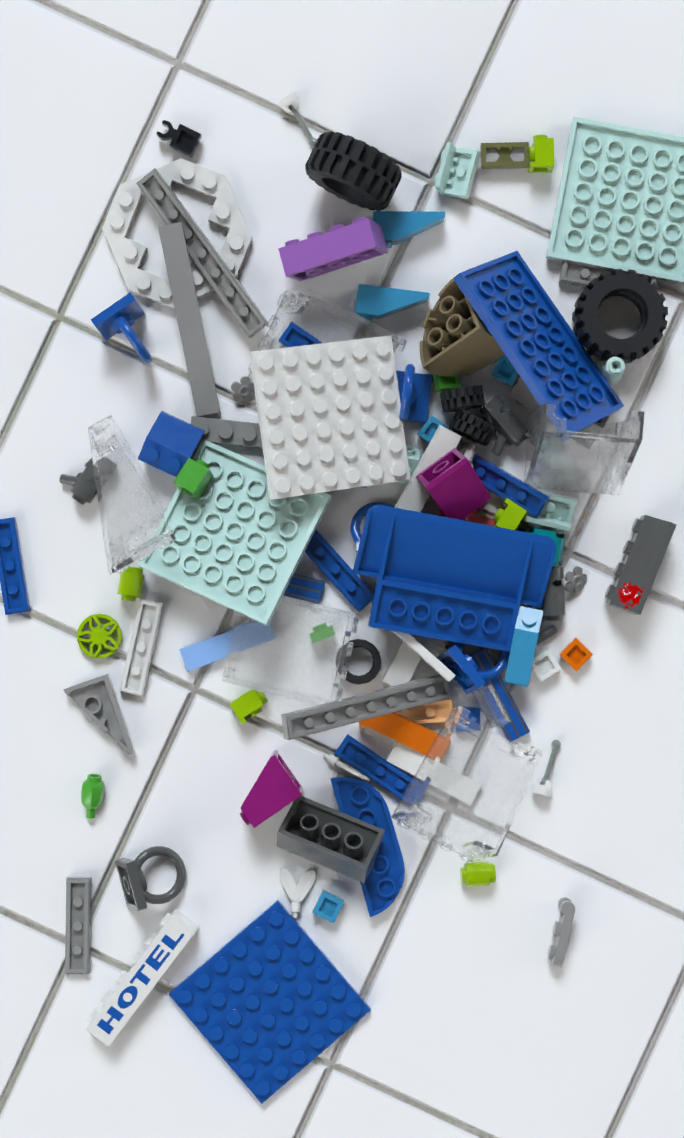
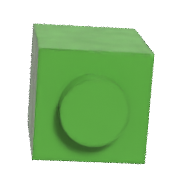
M188 458L175 478L174 483L178 489L199 500L213 478V474L206 462L200 459L194 461Z

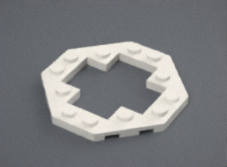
M182 158L157 168L170 188L173 183L216 199L208 222L229 230L219 255L237 278L251 244L252 236L226 176ZM145 173L119 185L102 230L128 290L131 293L175 309L169 280L139 269L147 247L126 238L142 196H145L136 184L148 174ZM191 264L197 298L212 293L214 291L212 286L198 267Z

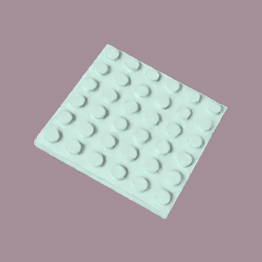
M573 116L546 258L559 261L567 260L609 269H622L625 272L630 269L635 270L636 274H644L656 277L659 280L684 284V137Z
M203 439L193 460L197 461V459L206 462L210 466L209 470L213 474V478L199 500L177 488L138 566L268 626L332 497L330 494L322 492L270 500L264 465Z

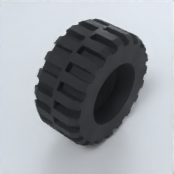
M333 131L324 132L319 135L305 164L306 174L318 186L323 187L327 192L336 195L340 199L372 211H381L389 206L402 178L400 167L396 165L394 160L388 158L385 153L352 136H346L339 132L334 133Z
M614 269L611 273L607 271L594 278L580 293L574 305L575 310L572 313V320L575 324L573 331L574 334H578L579 341L587 348L590 356H597L598 361H608L612 357H619L627 364L646 355L661 340L662 332L667 327L668 321L665 320V316L668 315V307L663 305V302L666 300L663 293L659 295L657 292L658 285L655 282L650 284L647 281L648 276L644 274L641 276L635 275V270L629 269L627 272H623L622 269ZM611 296H622L631 300L640 312L641 325L638 331L629 338L618 339L612 337L603 330L599 323V307L604 300Z

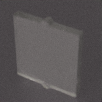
M492 684L483 685L472 692L491 728L497 726L501 728L505 724L512 722Z

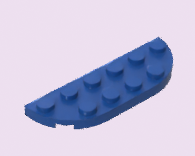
M350 776L332 777L330 780L339 811L385 830L373 867L365 883L360 882L369 916L373 917L386 910L394 902L404 882V861L390 811L382 795L366 781Z

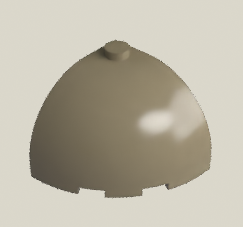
M454 278L451 279L439 292L438 296L440 298L433 310L429 308L422 326L425 329L423 341H420L422 367L432 374L446 377L476 372L505 355L479 315L474 311L464 293L460 290Z

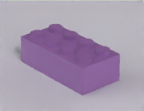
M359 217L352 220L353 224L347 226L343 224L335 225L329 228V232L323 234L321 232H314L307 235L308 239L302 241L294 239L285 242L284 247L278 248L285 276L301 282L387 254L388 249L381 225L369 218Z

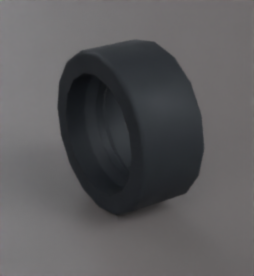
M350 640L337 653L336 665L338 672L343 679L352 684L368 683L380 671V652L374 644L367 640ZM357 647L368 650L373 659L370 671L360 676L351 674L345 666V656L351 649Z

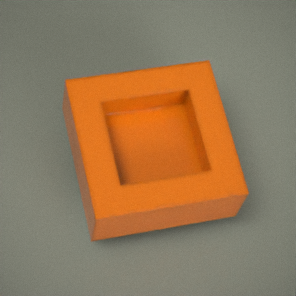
M574 638L558 655L575 671H578L593 654L577 638Z

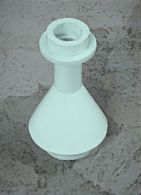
M612 357L608 361H599L597 367L610 386H613L622 379L625 363L619 357Z

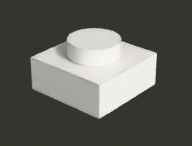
M546 649L534 657L532 669L542 682L561 670V667L551 651Z

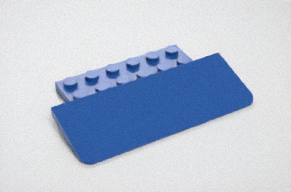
M374 505L367 511L353 568L354 574L377 578L368 626L510 652L520 604L541 607L553 566L556 544L548 536L390 506Z

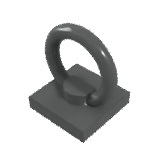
M150 847L141 852L135 860L122 858L115 861L126 905L137 911L146 909V902L150 904H164L173 900L181 892L185 884L186 868L184 862L174 850L168 847ZM154 856H164L170 859L175 865L177 872L173 887L168 892L159 895L146 891L147 882L141 870L144 862Z

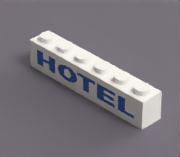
M175 909L172 915L167 912L159 923L162 926L159 932L156 934L153 931L145 941V944L148 946L144 952L138 951L130 961L133 964L128 972L123 970L116 980L119 985L114 991L111 989L107 991L101 1000L104 1003L100 1010L95 1008L87 1018V1021L90 1023L86 1030L108 1047L197 931L198 926Z

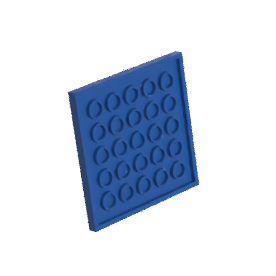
M276 900L169 992V996L261 1104L371 1011L370 1006L279 900Z

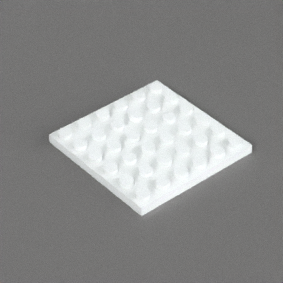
M391 335L249 352L270 500L411 480L403 421L399 418L401 404Z

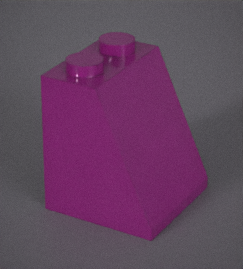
M456 448L449 451L416 476L442 514L448 518L466 521L469 514L484 508L488 504V500L492 498L467 458Z
M277 750L272 752L240 807L242 811L240 816L247 825L251 824L254 828L300 797L303 793V787Z

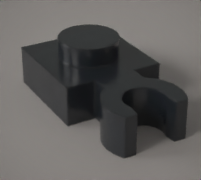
M163 120L162 125L169 130L165 134L157 131L158 138L163 141L172 140L170 148L192 158L202 135L182 124H179L176 130L169 121Z

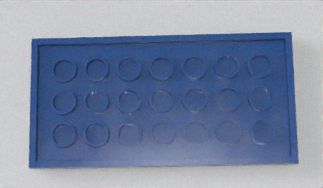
M518 251L463 271L454 278L474 311L479 315L487 330L492 334L563 440L624 407L617 394Z

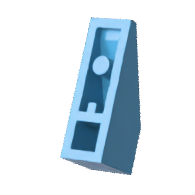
M373 211V221L381 225L387 249L392 248V245H398L443 223L445 219V212Z
M358 284L355 317H359L360 321L373 322V319H381L428 302L430 293Z
M519 607L504 682L528 687L542 623V610Z

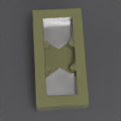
M529 142L481 143L480 145L481 169L529 167Z

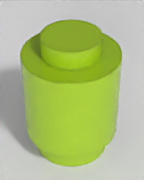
M124 566V571H121L117 592V594L122 595L121 600L135 602L136 598H141L145 575H142L143 569Z
M488 861L465 862L464 867L460 868L461 882H465L466 887L489 886L490 883H495L496 870L494 863L489 864Z

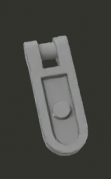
M563 897L558 901L561 913L559 922L555 921L553 926L554 945L549 946L547 959L551 960V965L562 967L575 914V906L567 897Z

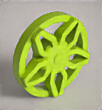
M94 614L84 619L77 631V641L79 647L86 655L93 658H106L114 654L120 647L122 631L118 622L111 616ZM98 618H105L111 622L104 624L102 627V623ZM92 619L96 621L98 627H93ZM89 622L91 631L86 630L82 632L86 623ZM114 624L113 628L109 632L106 629V627ZM116 629L118 633L117 642L113 637H110ZM90 634V639H85L81 636ZM108 640H110L115 647L107 645L106 643L108 642ZM83 642H92L90 644V651L85 648ZM94 645H97V646H98V649H97L96 653L94 654V653H93V646H94ZM102 645L111 650L106 654L99 655Z

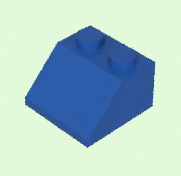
M161 411L144 441L138 460L177 477L188 458L193 459L205 430Z

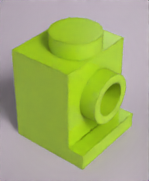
M547 135L533 136L532 146H529V161L532 162L529 164L528 173L552 172L554 168V138H547Z
M506 498L501 505L505 509L500 508L493 518V521L496 522L494 526L516 530L527 511Z
M254 687L232 701L230 706L240 722L244 724L247 721V715L253 718L263 711L261 706L269 701L262 690L257 691Z

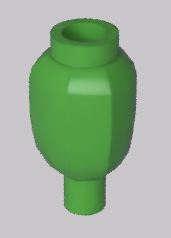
M88 774L87 779L82 784L81 802L87 808L86 818L90 819L95 818L96 809L102 804L105 785L102 781V776L99 774Z

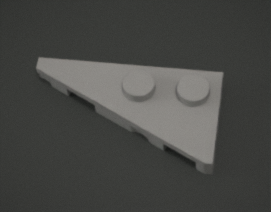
M108 674L63 689L64 693L70 696L129 755L135 753Z

